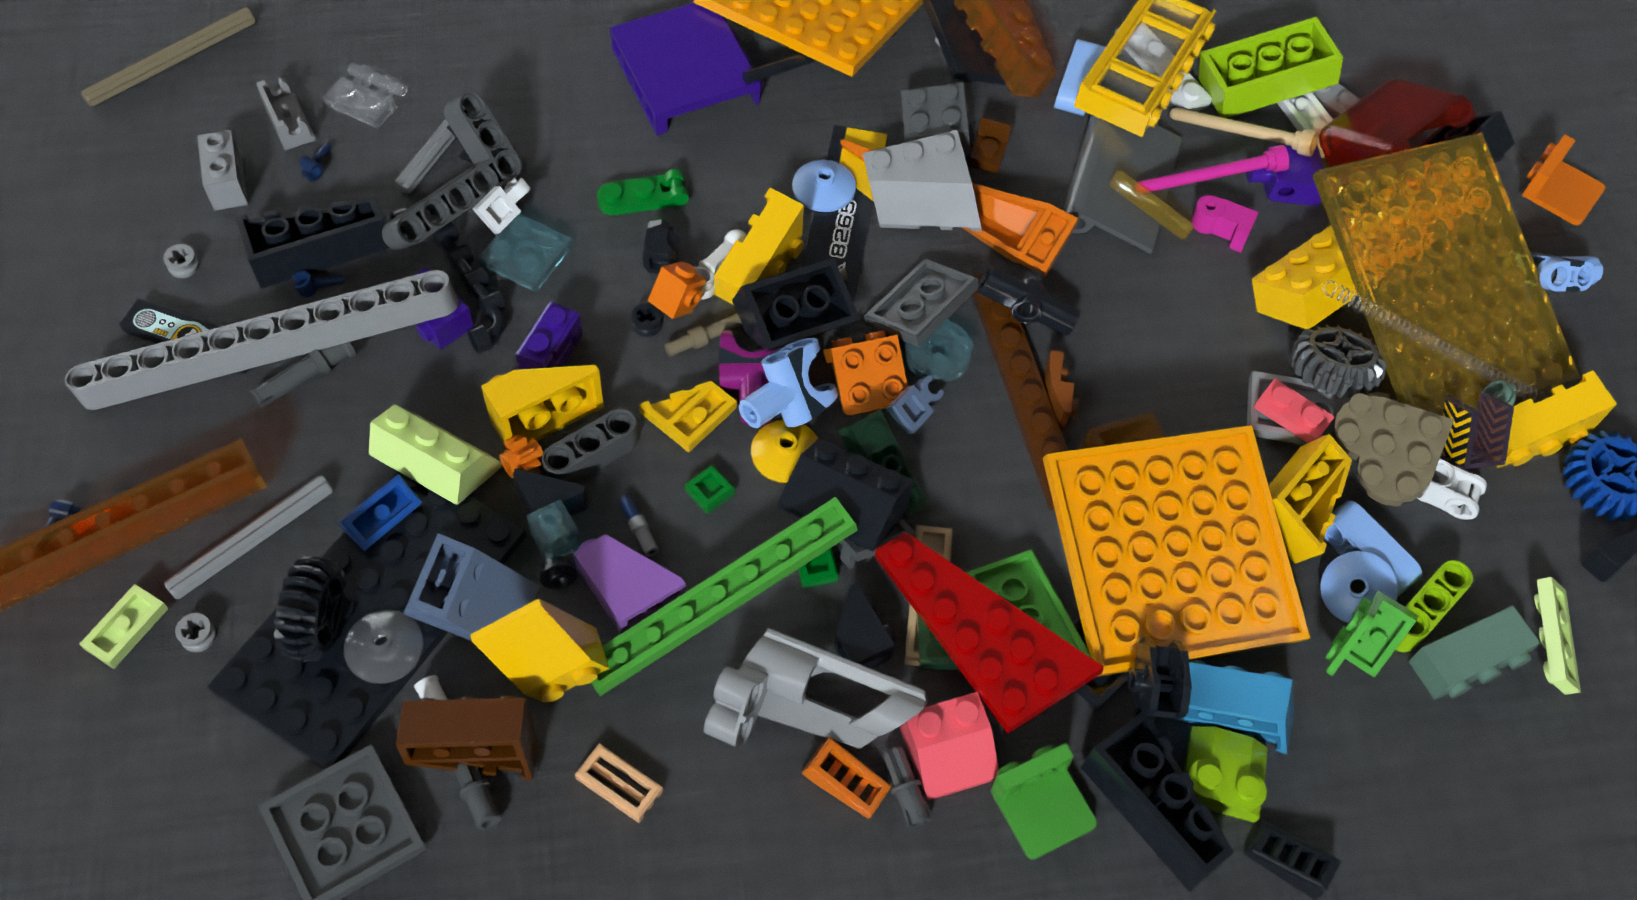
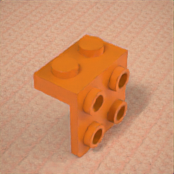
M1564 134L1557 145L1551 142L1540 157L1545 162L1537 161L1526 177L1531 182L1521 196L1569 223L1578 226L1581 225L1604 192L1605 185L1562 161L1576 141Z
M883 330L864 334L866 341L853 344L852 337L831 341L833 348L823 350L826 363H833L844 414L855 415L887 408L908 387L898 335L886 337Z

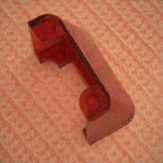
M1394 79L1383 83L1325 125L1320 132L1319 143L1340 189L1396 179L1409 169L1413 158L1412 150L1407 141L1410 137L1419 135L1425 130L1448 125L1453 127L1465 126L1476 118V114L1472 104L1464 95L1403 79Z

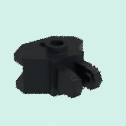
M1142 637L1139 641L1135 666L1130 670L1128 677L1129 690L1134 693L1136 716L1143 712L1146 716L1183 719L1187 715L1192 684L1188 651L1181 641L1173 640L1168 647L1156 646L1150 637Z

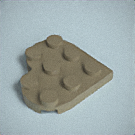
M1358 393L1353 395L1350 401L1345 403L1336 415L1333 434L1347 455L1358 462L1356 475L1360 479L1361 485L1367 490L1366 494L1381 504L1397 507L1401 506L1404 502H1411L1417 497L1421 498L1430 486L1454 419L1385 397Z

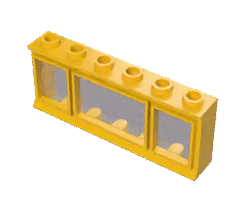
M1138 0L1081 82L1074 107L1143 137L1149 126L1153 128L1156 126L1162 113L1160 108L1166 110L1174 93L1172 90L1178 91L1184 79V74L1188 75L1195 57L1198 58L1206 41L1210 40L1216 24L1212 22L1216 10L1214 9L1210 12L1186 0Z

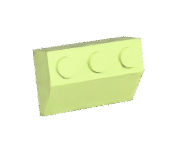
M396 404L370 422V456L456 505L461 503L502 467L501 461L420 415Z

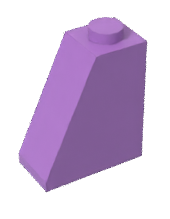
M607 534L598 539L585 541L579 546L577 551L573 552L576 569L620 634L686 593V583L680 576Z

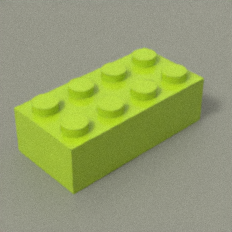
M1314 17L1200 52L1198 79L1205 91L1212 97L1211 101L1220 117L1229 118L1339 84L1343 56L1319 19Z

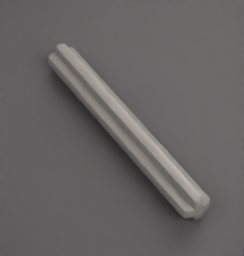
M322 475L317 476L166 580L164 583L165 588L175 599L182 598L330 495L333 491L331 485Z

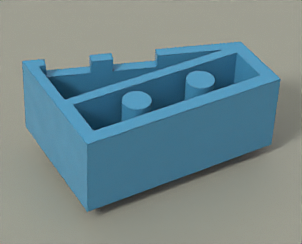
M1196 659L1189 660L1192 684L1189 710L1183 719H1172L1194 726H1221L1243 735L1276 743L1275 751L1287 754L1294 718L1293 679L1285 678L1283 675L1275 672L1258 674L1246 672L1237 666H1225L1222 668L1207 665Z

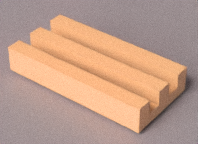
M600 743L575 774L578 781L638 823L644 818L645 812L654 805V800L663 793L661 785ZM601 757L649 791L648 794L644 796L597 763V760ZM592 770L639 803V806L635 807L589 775L588 772Z

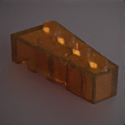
M954 0L957 9H964L968 15L966 22L970 29H977L983 38L980 44L985 52L996 58L997 61L994 66L1012 94L1039 98L1057 74V71L1027 0Z

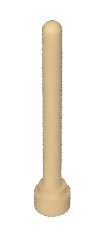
M1173 108L1170 111V117L1173 120L1290 145L1293 150H1297V154L1309 157L1313 155L1318 142V131L1309 129L1291 133L1181 108Z

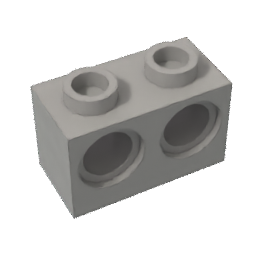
M226 130L197 135L203 187L214 211L248 205L242 155L232 131Z

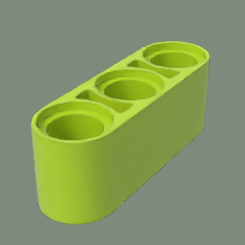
M1455 560L1445 562L1405 606L1419 616L1416 623L1410 629L1412 633L1408 632L1395 650L1405 653L1415 649L1468 590L1473 582V574L1464 563Z

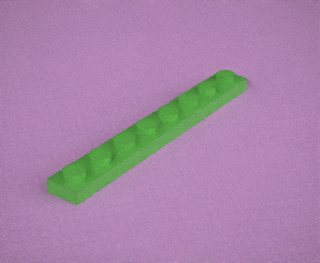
M834 497L604 644L602 647L609 669L597 675V679L591 682L593 687L602 696L858 531L856 523L838 499Z

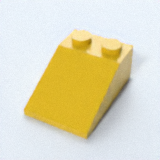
M596 365L512 370L504 375H497L490 379L488 383L481 385L490 422L502 442L518 434L520 437L525 436L526 440L534 438L538 441L604 408L600 373Z
M539 598L470 634L472 642L524 695L545 703L560 699L565 691L576 685H586L597 679L598 674L609 669L596 627Z

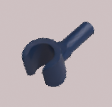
M325 143L311 158L308 156L301 157L299 162L300 167L303 168L301 175L310 181H316L320 178L323 166L319 163L332 148L329 143Z
M298 271L292 277L296 284H298L294 288L303 297L313 296L317 288L345 283L343 275L313 279L307 271Z
M62 499L53 501L48 512L50 518L32 543L41 547L61 521L72 524V521L78 519L80 515V507L74 506L73 502Z

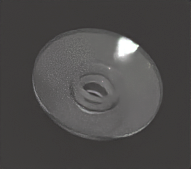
M395 610L372 612L358 620L348 632L344 643V657L350 670L360 679L376 684L390 683L406 676L417 665L423 652V635L418 624L411 617L404 615L403 612ZM380 637H388L383 645L374 644Z

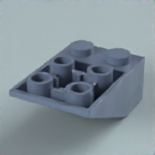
M438 533L403 614L471 640L470 634L533 602L540 586L476 548Z

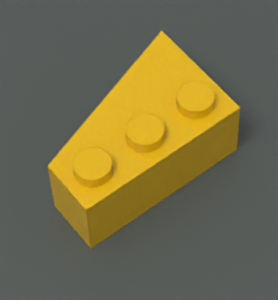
M769 188L765 194L767 205L760 216L753 213L749 219L748 224L753 227L743 242L736 240L714 275L715 295L734 305L732 302L733 298L742 286L784 273L788 262L792 258L796 259L804 247V241H802L804 205L772 188Z
M1594 370L1582 376L1583 379L1578 385L1567 390L1563 384L1552 388L1553 396L1536 403L1530 398L1510 407L1513 409L1506 460L1503 462L1489 454L1497 468L1511 463L1513 466H1519L1539 454H1542L1543 457L1550 456L1559 451L1563 446L1569 444L1573 446L1576 442L1583 440L1597 427L1617 403ZM1479 429V431L1476 433L1478 439H1479V436H1480V429Z

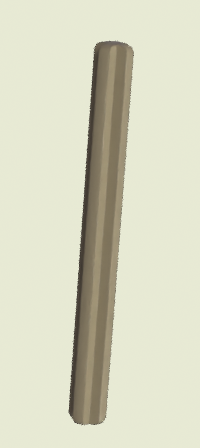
M244 7L83 89L81 94L90 107H95L254 25L256 22L254 15L247 7Z

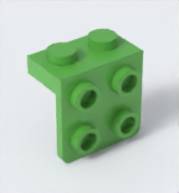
M1379 590L1371 600L1364 597L1352 613V618L1347 626H1343L1332 641V646L1324 657L1330 661L1325 672L1333 676L1346 659L1375 678L1416 623L1419 615Z
M1066 743L1056 748H1053L1051 744L1046 745L1031 755V760L1019 765L1018 761L1005 765L997 771L998 776L990 791L1029 859H1037L1093 831L1097 825L1095 816L1067 771L1074 755Z

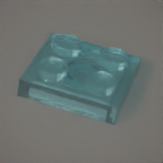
M519 213L497 234L479 256L480 265L537 292L573 247L572 238Z

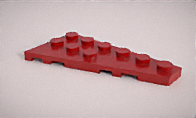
M907 532L875 550L877 561L1008 734L1103 672L1104 666Z

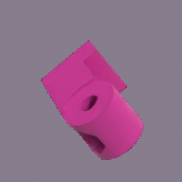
M1209 195L1203 196L1197 201L1191 223L1194 229L1200 233H1212L1231 241L1229 248L1241 253L1259 212L1226 199Z

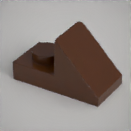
M985 116L981 117L968 166L998 174L1014 129V124Z

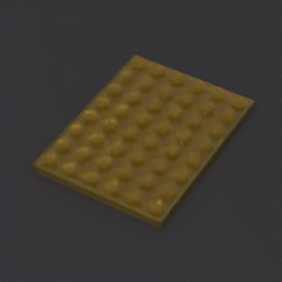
M1483 133L1320 169L1312 175L1381 358L1386 362V371L1398 402L1443 416L1446 400L1467 412L1484 407L1485 402L1481 398L1482 391L1495 380H1504L1507 384H1513L1516 387V397H1520L1580 378L1547 293L1540 284L1539 273Z

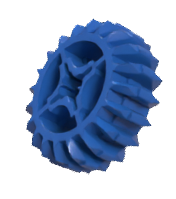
M1601 430L1594 435L1590 433L1583 440L1576 442L1564 458L1563 464L1565 467L1561 474L1567 478L1564 487L1574 490L1572 499H1580L1583 502L1582 510L1589 507L1594 509L1595 517L1605 514L1610 522L1618 518L1623 522L1631 520L1633 517L1637 519V444L1632 442L1631 435L1621 438L1617 431L1607 434Z

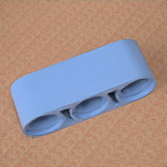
M1081 39L1076 40L1054 108L1084 116V111L1074 107L1081 82L1106 46Z
M1346 501L1332 511L1336 516L1333 525L1327 528L1325 539L1340 555L1353 551H1363L1382 558L1389 564L1396 576L1398 596L1421 579L1422 570L1417 561L1359 504L1353 501Z

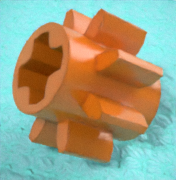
M518 434L503 442L506 450L499 457L503 468L511 478H514L515 468L541 474L538 466L542 463V454L544 452L534 438L526 440L525 436L520 437Z

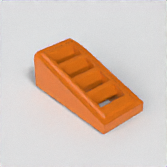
M830 737L819 746L801 772L814 784L867 819L871 818L892 787ZM829 757L834 762L831 764L829 769L825 771L821 768V766ZM842 766L847 771L838 782L833 777ZM856 775L861 779L851 792L846 787ZM870 784L874 789L864 802L859 797L867 785Z

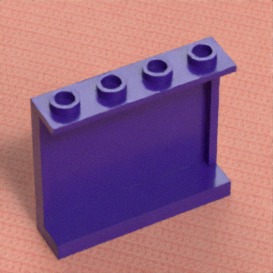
M692 3L610 27L612 51L656 136L668 132L667 119L746 94H750L755 105L760 104V90L763 89V81L759 80L750 84L744 82L743 72L753 68L751 67L748 52L746 50L742 51L739 46L737 33L734 29L730 30L727 18Z

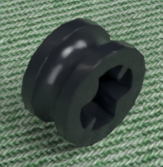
M647 302L634 307L631 313L633 330L642 337H651L659 333L662 328L661 310ZM650 317H653V321H652V322L649 321V320H647V319H649Z

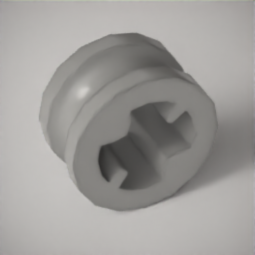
M177 244L168 248L164 253V263L173 277H190L199 268L198 258L195 256L194 250L188 245ZM184 258L185 262L178 264L177 261Z
M192 613L184 616L177 623L175 635L182 646L188 651L201 652L208 649L214 643L216 630L205 615ZM199 626L202 629L198 633L199 637L192 639L190 635L193 634V628Z

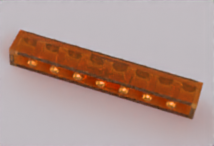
M238 439L0 547V611L267 488L243 439Z

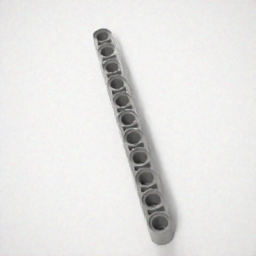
M440 270L428 271L82 363L69 370L65 376V384L86 409L98 410L310 353L316 349L321 350L444 317L457 309L459 300L445 272Z

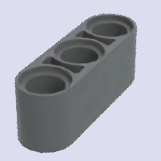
M627 409L612 410L550 445L542 454L545 476L578 483L631 452L638 443L637 423L634 414ZM620 429L627 430L624 433H616V431ZM588 447H597L592 451L585 450ZM559 464L566 465L564 468L561 469L554 468L556 465Z

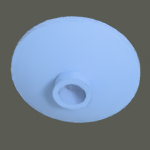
M816 160L803 165L797 170L793 177L792 189L796 199L806 208L817 212H833L842 209L851 202L856 191V181L850 170L842 164L830 160Z
M1353 551L1338 556L1326 567L1321 578L1320 590L1323 602L1328 610L1338 619L1349 623L1352 618L1351 615L1364 597L1371 600L1378 590L1396 601L1398 582L1392 568L1382 558L1368 552ZM1355 580H1361L1366 585L1365 590L1360 594H1356L1351 590V584Z

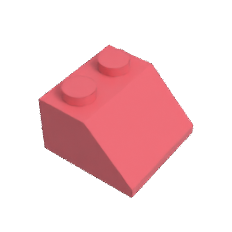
M978 692L927 706L900 726V733L917 779L921 780L922 785L920 787L926 802L995 781L998 776L997 771L999 768L992 727Z

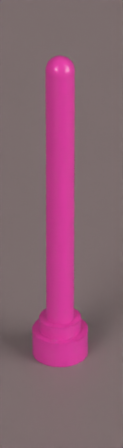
M1284 145L1269 147L1268 151L1263 152L1262 156L1139 181L1135 184L1134 189L1138 194H1144L1263 168L1266 171L1271 170L1273 173L1285 171L1289 168V155Z

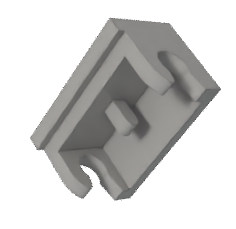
M280 77L278 79L280 89L277 91H270L271 89L265 80L256 82L263 104L285 151L316 140L294 92L291 93L284 78Z

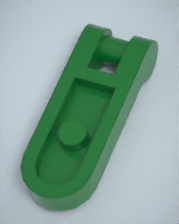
M671 169L663 175L605 183L597 191V205L603 213L608 215H621L685 205L689 201L687 189L683 187L685 184L684 173L680 169Z

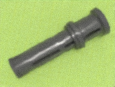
M350 342L321 350H313L299 361L249 391L259 406L264 409L273 401L318 373L323 375L324 373L331 372L332 366L346 357L353 358L356 356V352Z

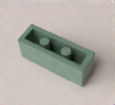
M1511 606L1423 646L1408 662L1434 700L1446 694H1449L1451 698H1455L1468 691L1472 687L1470 683L1478 679L1481 684H1485L1502 674L1501 668L1509 665L1514 670L1526 664L1532 659L1529 653L1540 642L1515 607Z

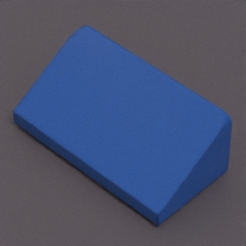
M398 474L341 519L337 525L365 551L423 502Z

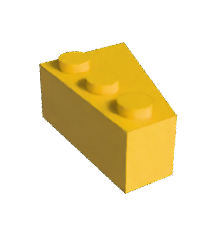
M1330 434L1301 446L1269 484L1287 555L1295 564L1324 554L1327 543L1324 542L1328 526L1333 525L1336 516L1332 513L1335 501L1342 496L1352 459Z

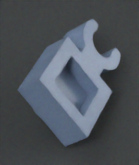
M932 375L919 379L915 385L906 387L886 408L906 435L915 433L934 412L929 403L941 399L944 394L942 389L933 393L929 391L928 384L933 379Z

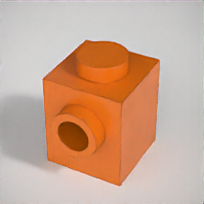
M686 262L662 266L647 301L672 319L690 314L702 299V289L707 279L698 274L695 267Z

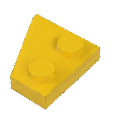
M712 381L696 385L691 390H680L669 394L670 399L654 404L646 401L639 405L640 414L687 452L696 447L737 409V401Z

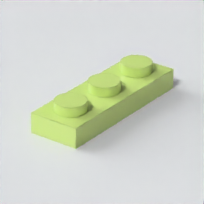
M1553 577L1538 579V594H1535L1534 601L1538 613L1542 615L1543 627L1539 628V637L1547 652L1548 661H1545L1543 664L1546 679L1565 695L1580 693L1581 689L1566 590Z

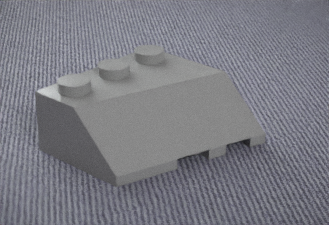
M958 130L863 153L880 227L919 229L921 226H938L940 230H953V227L970 228V231H982L973 185Z

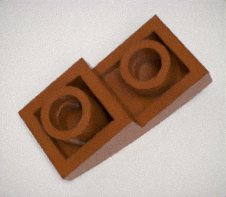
M1050 350L1044 370V387L1060 430H1065L1068 419L1075 418L1078 398L1073 397L1074 383L1066 382L1068 367L1062 366L1064 352Z

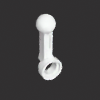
M734 229L729 231L725 235L723 243L706 259L699 261L698 267H695L696 272L707 279L702 289V299H707L714 295V275L736 240L743 242L747 234L742 230Z

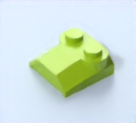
M1192 726L1188 737L1183 772L1187 771L1193 781L1194 786L1192 789L1201 805H1207L1209 810L1253 823L1259 819L1261 805L1267 796L1264 781L1268 748L1255 738L1215 726Z

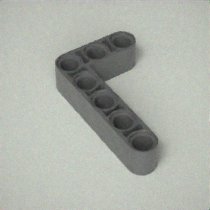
M470 91L450 100L444 108V116L474 166L388 221L382 230L383 240L388 247L394 250H401L420 243L475 206L495 186L503 187L520 174L522 167L519 156L479 94ZM462 105L466 108L468 115L464 112ZM481 135L484 137L485 143L482 141ZM498 163L502 166L503 172L500 170ZM475 178L478 180L480 188L477 187ZM450 194L455 197L456 205L452 202ZM426 210L430 212L432 222L427 218ZM400 226H403L406 230L407 239L402 235Z

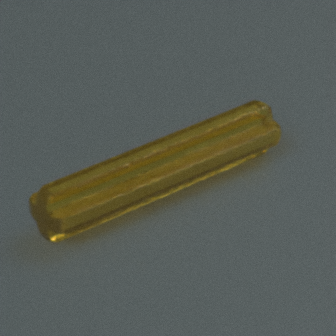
M1119 170L1112 177L1109 183L1111 188L1174 235L1184 239L1191 233L1194 227L1192 222L1126 173Z

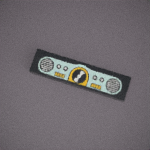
M139 298L119 324L123 332L155 343L219 327ZM249 369L239 372L246 375Z

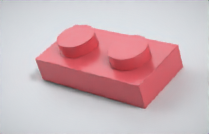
M1276 378L1253 407L1307 443L1320 438L1335 417Z

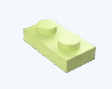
M134 584L79 644L84 650L115 669L163 616L168 607L164 602Z

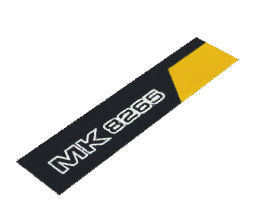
M834 125L826 160L840 163L850 170L856 181V191L851 202L842 209L833 212H814L802 267L834 258L838 268H844L847 272L848 280L844 282L854 302L874 200L865 162L841 146L840 140H846L871 150L885 148L888 134ZM849 325L840 327L839 329L848 330Z

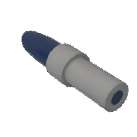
M624 494L621 499V506L628 519V525L633 535L637 537L645 555L648 557L653 556L659 551V548L649 530L650 526L644 515H641L631 496Z

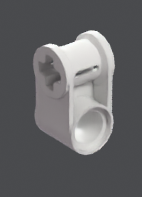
M1439 459L1430 486L1421 498L1417 497V499L1436 506L1456 518L1473 519L1479 513L1480 509L1477 503L1480 495L1485 493L1487 483L1479 475L1469 473L1451 465L1445 460Z

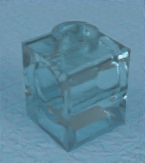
M561 499L527 515L531 535L545 560L554 556H566L578 550L580 546L578 529Z

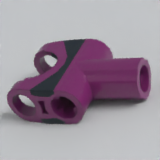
M722 331L719 347L720 388L722 390H739L740 402L767 384L768 379L761 361L777 349L768 352L764 349L757 352L745 351L737 345L735 337H732V331ZM740 414V420H741V422L744 423V424H746V425H748V426H750V425L742 418V416H741V414Z

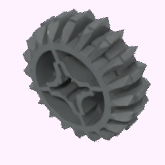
M1323 324L1321 327L1313 326L1310 329L1303 330L1292 348L1291 366L1295 369L1294 374L1303 377V383L1312 384L1314 390L1321 389L1326 392V395L1332 393L1336 394L1339 398H1342L1344 395L1351 398L1358 393L1368 395V393L1375 392L1386 374L1387 356L1382 353V347L1374 345L1373 339L1363 337V333H1355L1351 328L1343 329L1339 325L1330 327L1327 324Z

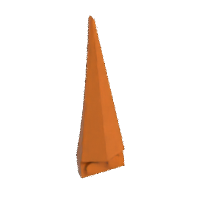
M840 140L841 146L863 162V153L873 151L852 142ZM972 183L982 231H970V228L963 229L1013 263H1019L1046 277L1077 226L1078 218L1050 203Z

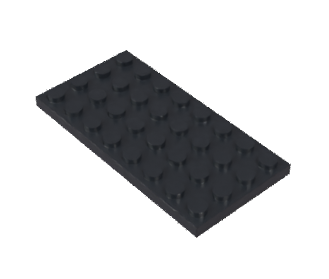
M397 472L394 476L399 474L423 503L365 551L344 532L323 555V557L340 563L346 582L344 589L346 598L343 604L345 610L341 616L342 623L339 624L338 636L333 639V646L328 650L326 656L318 662H300L281 656L280 651L277 650L276 639L273 635L276 629V625L273 623L276 618L275 609L209 683L207 688L211 693L323 769H327L347 757L448 633V631L403 614L437 534L439 533L474 547L504 565L527 537L525 529L471 496L466 497L461 503L456 505L404 474Z

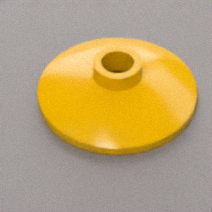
M784 420L771 422L762 427L753 438L751 444L753 464L766 478L776 482L787 483L801 454L818 437L804 424L796 427H787ZM789 443L792 444V446L785 448L780 444Z

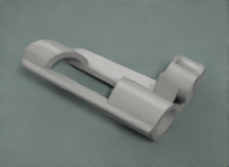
M768 628L751 649L738 670L727 666L720 674L713 696L716 701L706 718L704 733L741 749L746 743L759 716L827 739L830 737L834 741L861 749L878 736L889 733L913 718L925 708L928 701L926 691ZM821 673H836L891 696L876 708L857 718L810 699L806 696L805 692L809 679L812 676Z

